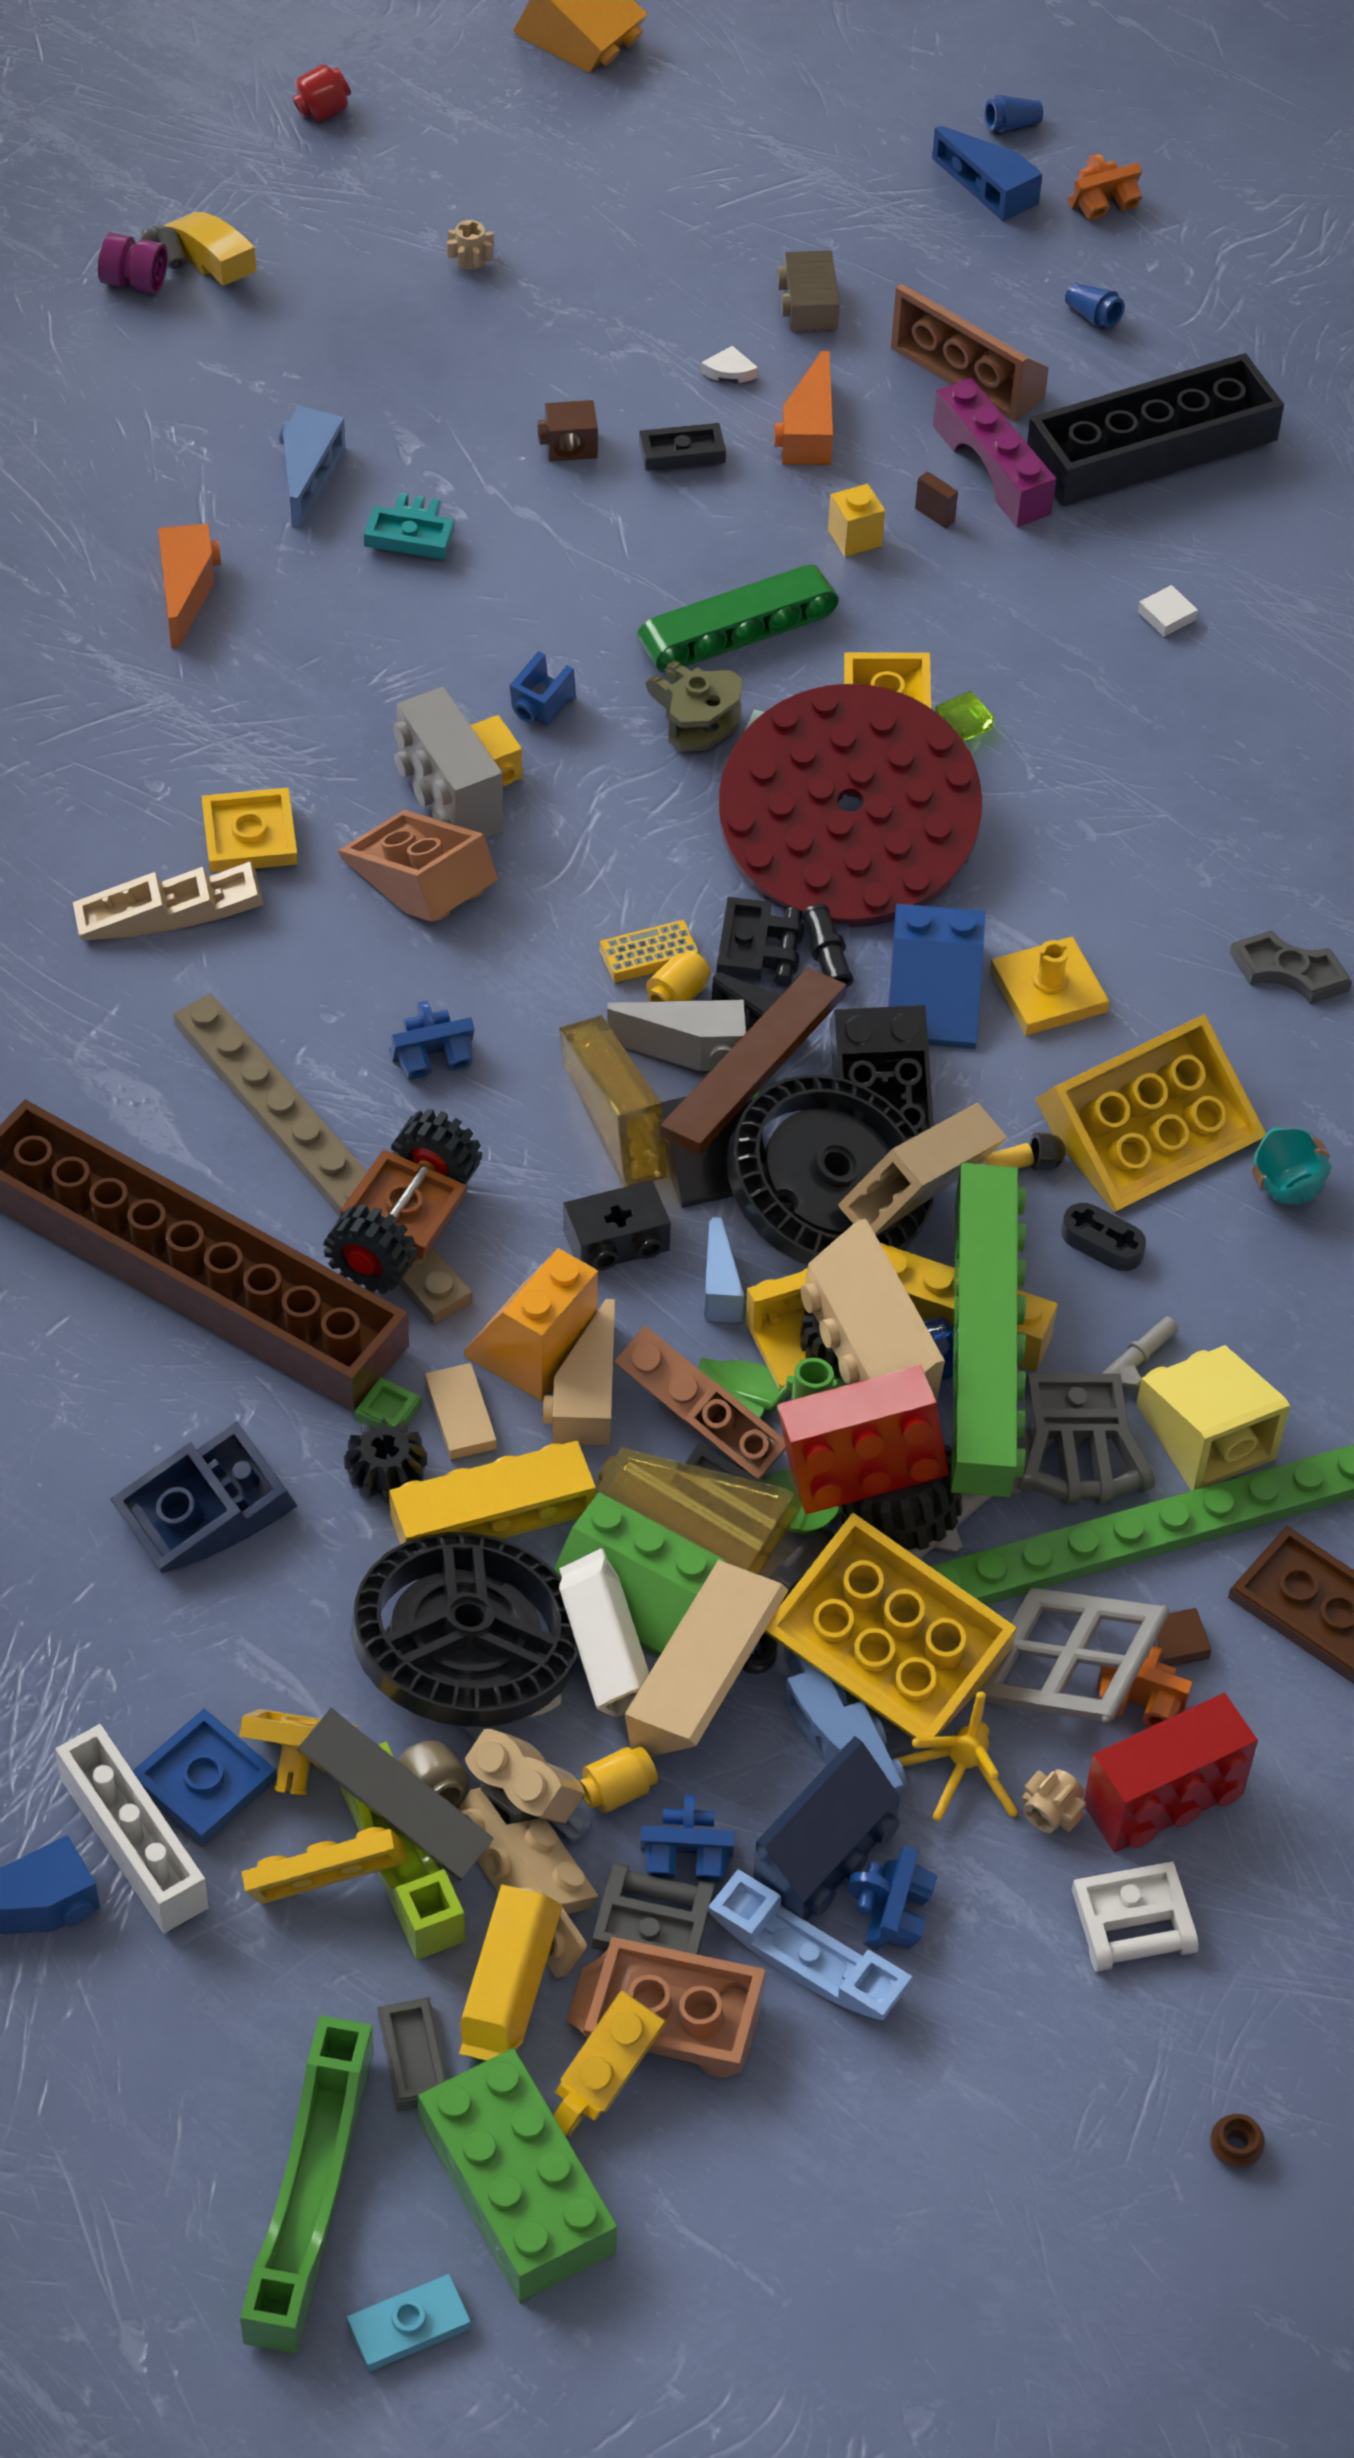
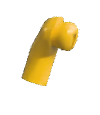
M1024 1143L993 1152L983 1164L1018 1167L1020 1169L1033 1165L1034 1155L1030 1145Z

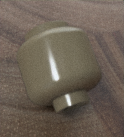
M426 1740L410 1746L403 1752L398 1762L453 1806L458 1808L461 1805L469 1786V1776L462 1763L447 1745L437 1740Z

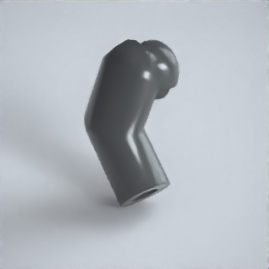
M153 225L152 229L142 230L141 239L166 245L168 267L170 269L181 268L187 263L178 233L173 228Z

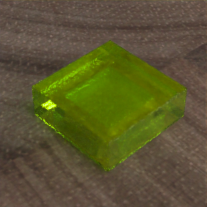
M972 691L935 706V712L953 727L963 741L990 730L994 726L993 715Z

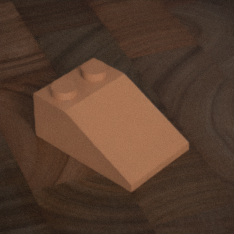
M405 809L338 850L341 859L404 913L430 922L446 918L450 914V910L466 900L479 897L483 893V889L498 881L483 833Z

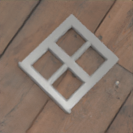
M1030 1587L1011 1624L1017 1627L1014 1646L978 1692L982 1691L986 1694L985 1703L1100 1721L1104 1724L1112 1723L1170 1613L1169 1607L1167 1605L1159 1606ZM1043 1610L1080 1616L1065 1646L1027 1640ZM1102 1619L1141 1624L1125 1655L1086 1649ZM1019 1653L1057 1659L1041 1690L1003 1684ZM1078 1663L1118 1668L1102 1699L1063 1693Z

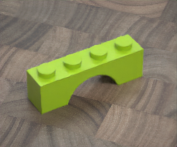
M387 1741L378 1744L394 1758ZM340 1786L359 1832L367 1828L383 1827L386 1830L391 1829L405 1842L409 1863L377 1871L415 1959L419 1960L464 1943V1911L445 1869L440 1870L430 1857Z

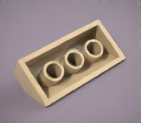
M866 1218L857 1220L808 1263L806 1283L801 1286L803 1305L808 1313H814L819 1323L822 1341L827 1348H832L836 1354L840 1374L846 1384L921 1365L937 1402L945 1360Z

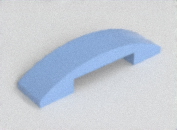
M739 1869L708 1906V1912L729 1933L761 1959L812 1992L856 2013L884 2020L912 1982L910 1974L868 1949L862 1956L781 1906V1895Z

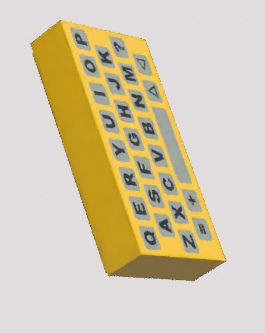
M684 919L601 940L599 949L614 983L656 973L678 953L691 950L699 954Z

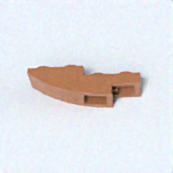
M646 1325L614 1361L620 1369L651 1393L662 1405L735 1464L757 1479L761 1480L786 1450L784 1438L717 1382L707 1377Z

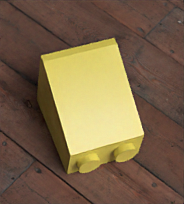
M1226 1345L1211 1351H1198L1186 1361L1168 1368L1162 1366L1151 1370L1145 1377L1141 1378L1136 1406L1191 1491L1214 1485L1276 1460L1290 1404L1282 1394Z

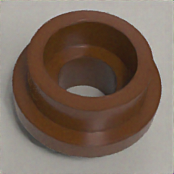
M1232 2114L1221 2118L1214 2125L1210 2136V2145L1219 2161L1230 2167L1244 2168L1253 2165L1259 2160L1264 2150L1265 2138L1262 2129L1251 2117L1244 2114ZM1233 2137L1239 2138L1244 2141L1246 2147L1243 2149L1234 2148L1229 2145L1227 2140Z

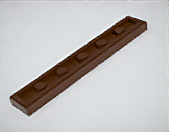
M807 967L660 1125V1137L700 1155L846 996L847 984Z

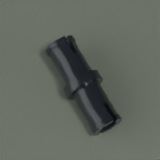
M825 904L812 905L802 913L803 921L807 926L812 942L810 945L811 955L814 960L819 962L823 974L847 984V989L853 984L854 979L844 955L846 950L845 941L842 935L836 932L829 907Z

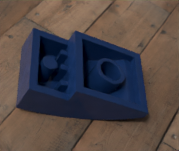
M237 1421L198 1449L194 1447L192 1442L188 1443L110 1499L161 1573L185 1567L217 1554L254 1535L297 1507L287 1489Z

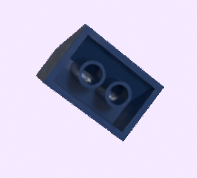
M856 1736L843 1747L756 1841L753 1879L781 1895V1906L805 1921L813 1913L816 1916H820L827 1910L836 1895L835 1889L845 1878L849 1880L852 1874L861 1872L868 1860L867 1854L877 1843L885 1845L893 1837L900 1825V1820L897 1818L900 1796L865 1744Z

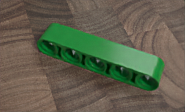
M804 565L655 616L642 624L638 630L637 639L655 667L660 672H665L664 669L672 661H677L686 667L821 620L829 616L836 609L839 603V596L816 565Z

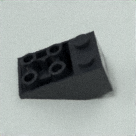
M926 1005L834 1009L829 1020L834 1077L844 1078L863 1085L884 1097L906 1117L918 1135L932 1128L934 1121Z

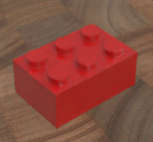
M921 1365L777 1404L791 1476L805 1515L949 1475L937 1402Z
M1224 1692L1094 1753L1083 1799L1086 1802L1084 1808L1114 1853L1130 1845L1132 1848L1141 1847L1150 1842L1159 1831L1172 1825L1183 1827L1194 1821L1201 1811L1216 1804L1227 1806L1239 1799L1245 1791L1258 1739Z

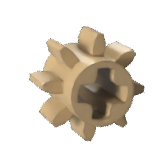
M465 220L460 222L455 230H448L447 258L456 257L458 267L466 270H475L482 267L485 260L493 259L494 233L485 232L482 223L475 220Z
M1057 1769L1052 1771L1047 1777L1038 1770L1023 1787L1026 1791L1021 1797L1026 1802L1023 1806L1024 1815L1033 1826L1043 1832L1052 1833L1061 1826L1069 1833L1084 1816L1082 1809L1086 1806V1802L1081 1800L1084 1796V1789L1079 1781L1066 1771Z

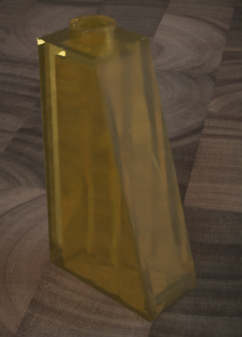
M600 1015L559 1027L563 1064L622 1186L626 1187L668 1177L665 1140L660 1137V1125L663 1123L661 1102L603 1016Z
M621 1448L617 1456L613 1455L605 1462L598 1476L600 1483L596 1488L602 1494L726 1560V1563L758 1575L763 1571L802 1508L800 1498L788 1489L626 1448Z

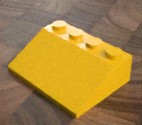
M1205 1014L1060 1083L1035 1098L1052 1134L1063 1140L1067 1155L1113 1212L1263 1139L1266 1134Z
M852 1513L779 1606L764 1632L915 1739L938 1737L984 1686L1012 1649L1017 1627L862 1518Z

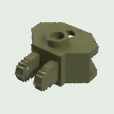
M672 661L664 669L669 682L662 679L658 674L652 675L645 682L650 696L666 708V718L669 720V743L680 752L709 750L739 727L743 679L732 670L703 671L697 667L690 671L677 661ZM712 724L718 727L716 731H707V728Z

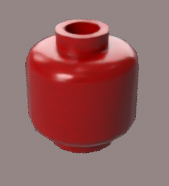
M321 64L296 79L295 89L297 94L292 97V100L303 118L310 115L313 120L322 123L347 108V96L351 95V90L337 67L331 69L329 66Z

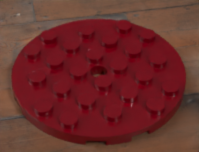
M837 684L813 688L795 694L769 708L743 732L734 745L724 767L719 788V817L724 843L732 861L745 880L764 898L768 896L785 908L795 907L803 913L805 909L812 905L825 904L829 907L832 922L849 923V927L870 926L895 920L896 904L926 906L941 895L951 885V880L959 873L963 865L967 864L979 835L982 814V792L978 771L970 751L953 727L934 710L910 696L887 688L865 684ZM846 794L847 797L858 798L863 802V805L856 811L848 812L841 809L838 803L843 798V795Z

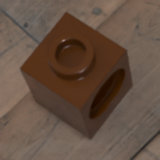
M593 400L545 403V420H538L539 445H547L549 461L597 458L598 426Z

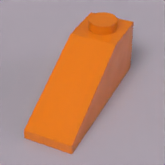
M830 351L820 352L783 405L782 423L774 424V447H782V464L831 465L833 422Z
M208 524L158 528L171 648L180 647L214 585L213 566L221 565L219 540L210 541Z

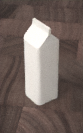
M601 1548L559 1568L562 1576L559 1590L596 1708L610 1716L619 1717L624 1715L649 1675V1670L619 1576L608 1561L604 1549Z

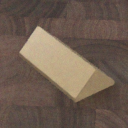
M717 1561L625 1712L631 1749L641 1746L650 1757L694 1747L698 1744L787 1594L788 1589L782 1583L726 1562Z

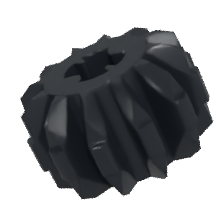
M384 1417L379 1427L373 1428L364 1422L361 1428V1435H350L348 1451L344 1455V1468L349 1473V1482L353 1489L363 1488V1493L367 1500L380 1493L387 1504L390 1501L389 1490L399 1488L410 1481H422L424 1479L423 1470L427 1465V1452L422 1447V1438L419 1436V1432L408 1433V1427L404 1420L395 1427H389Z

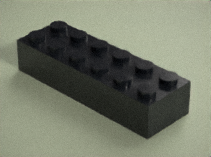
M1243 353L1032 416L1029 422L1027 444L1055 476L1054 495L1061 505L1065 506L1278 441L1284 403L1248 355Z

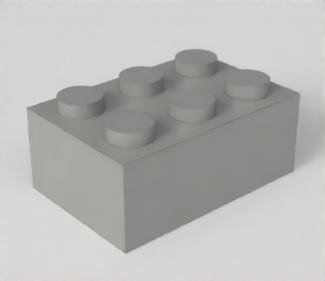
M444 686L396 703L397 722L393 724V732L398 743V752L394 753V761L399 774L403 778L408 777L413 784L414 793L419 804L422 807L427 805L434 819L483 833L485 839L503 832V773Z

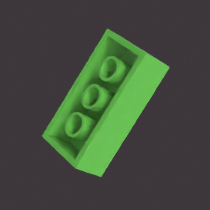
M514 2048L417 2095L419 2124L519 2303L616 2254L617 2225Z

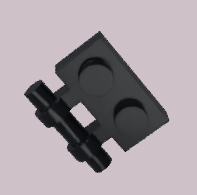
M728 897L716 974L721 972L734 978L761 981L763 967L772 968L775 971V983L779 986H789L792 983L793 974L799 968L800 957L796 951L797 944L802 941L804 934V924L801 922L802 912L798 908L790 907L785 910L784 917L772 916V902ZM767 937L777 938L780 941L779 947L766 946Z

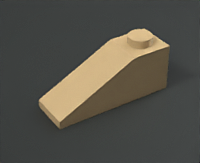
M605 1299L554 1376L553 1396L544 1395L543 1424L552 1425V1444H565L578 1440L579 1445L610 1446L615 1299Z

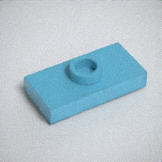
M450 2274L347 2316V2325L368 2373L471 2329V2321Z

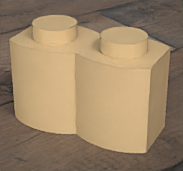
M484 1729L465 1757L467 1766L478 1779L486 1784L503 1789L508 1799L523 1812L552 1822L565 1824L585 1795L582 1785L571 1773L546 1763L541 1753L530 1743L497 1730Z

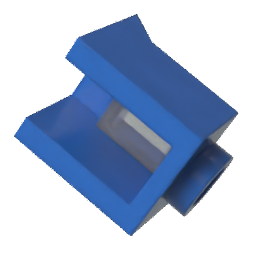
M540 651L534 655L509 685L512 708L515 714L527 723H533L536 720L547 726L568 700L577 698L574 669L566 665L555 679L548 676L546 655Z

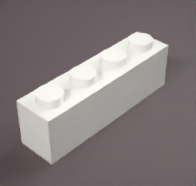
M99 1724L55 1748L61 1781L162 1933L170 1931L207 1910L209 1905L204 1876L102 1725Z

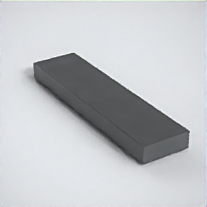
M332 1708L327 1711L297 1749L300 1754L458 1881L462 1880L494 1839Z

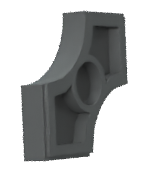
M1273 931L1231 943L1230 955L1250 985L1266 982L1282 984L1298 991L1310 1004L1350 991L1352 980L1329 948L1320 950L1297 948L1282 941Z

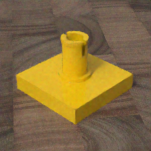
M1073 936L1061 940H1049L1040 946L991 959L990 972L1025 1036L1108 1012L1109 999Z
M258 1709L242 1716L239 1737L275 1742L282 1745L276 1784H274L275 1791L286 1793V1790H290V1794H307L306 1786L310 1761L300 1754L297 1749L321 1719L265 1709ZM352 1724L359 1729V1725Z

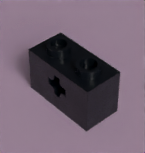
M653 1180L563 1202V1231L572 1254L575 1258L596 1270H607L616 1264L639 1258L649 1259L660 1253L670 1251L671 1222Z

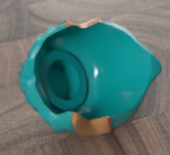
M1275 1126L1265 1134L1255 1152L1252 1173L1260 1190L1268 1192V1196H1272L1273 1201L1286 1206L1290 1204L1299 1206L1315 1200L1316 1195L1322 1192V1188L1326 1187V1180L1331 1173L1332 1166L1328 1162L1330 1154L1324 1143L1311 1132L1301 1128L1283 1129Z

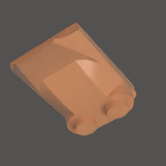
M611 1937L608 1949L594 1962L582 1968L566 2022L579 2029L584 2036L589 2037L619 1992L623 1990L667 2021L648 2052L696 2063L706 2074L713 2077L726 2078L736 2073H741L748 2059L761 2011L766 1970Z

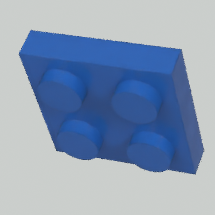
M205 1708L133 1770V1773L154 1804L202 1846L277 1780L276 1769Z

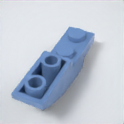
M785 1647L784 1658L793 1676L787 1678L784 1704L806 1741L823 1762L828 1765L843 1747L856 1736L865 1744L899 1794L898 1810H900L902 1790L907 1787V1780L900 1761L897 1758L891 1760L885 1748L887 1740L879 1718H871L862 1701L848 1706L845 1692L841 1686L835 1682L832 1683L831 1679Z

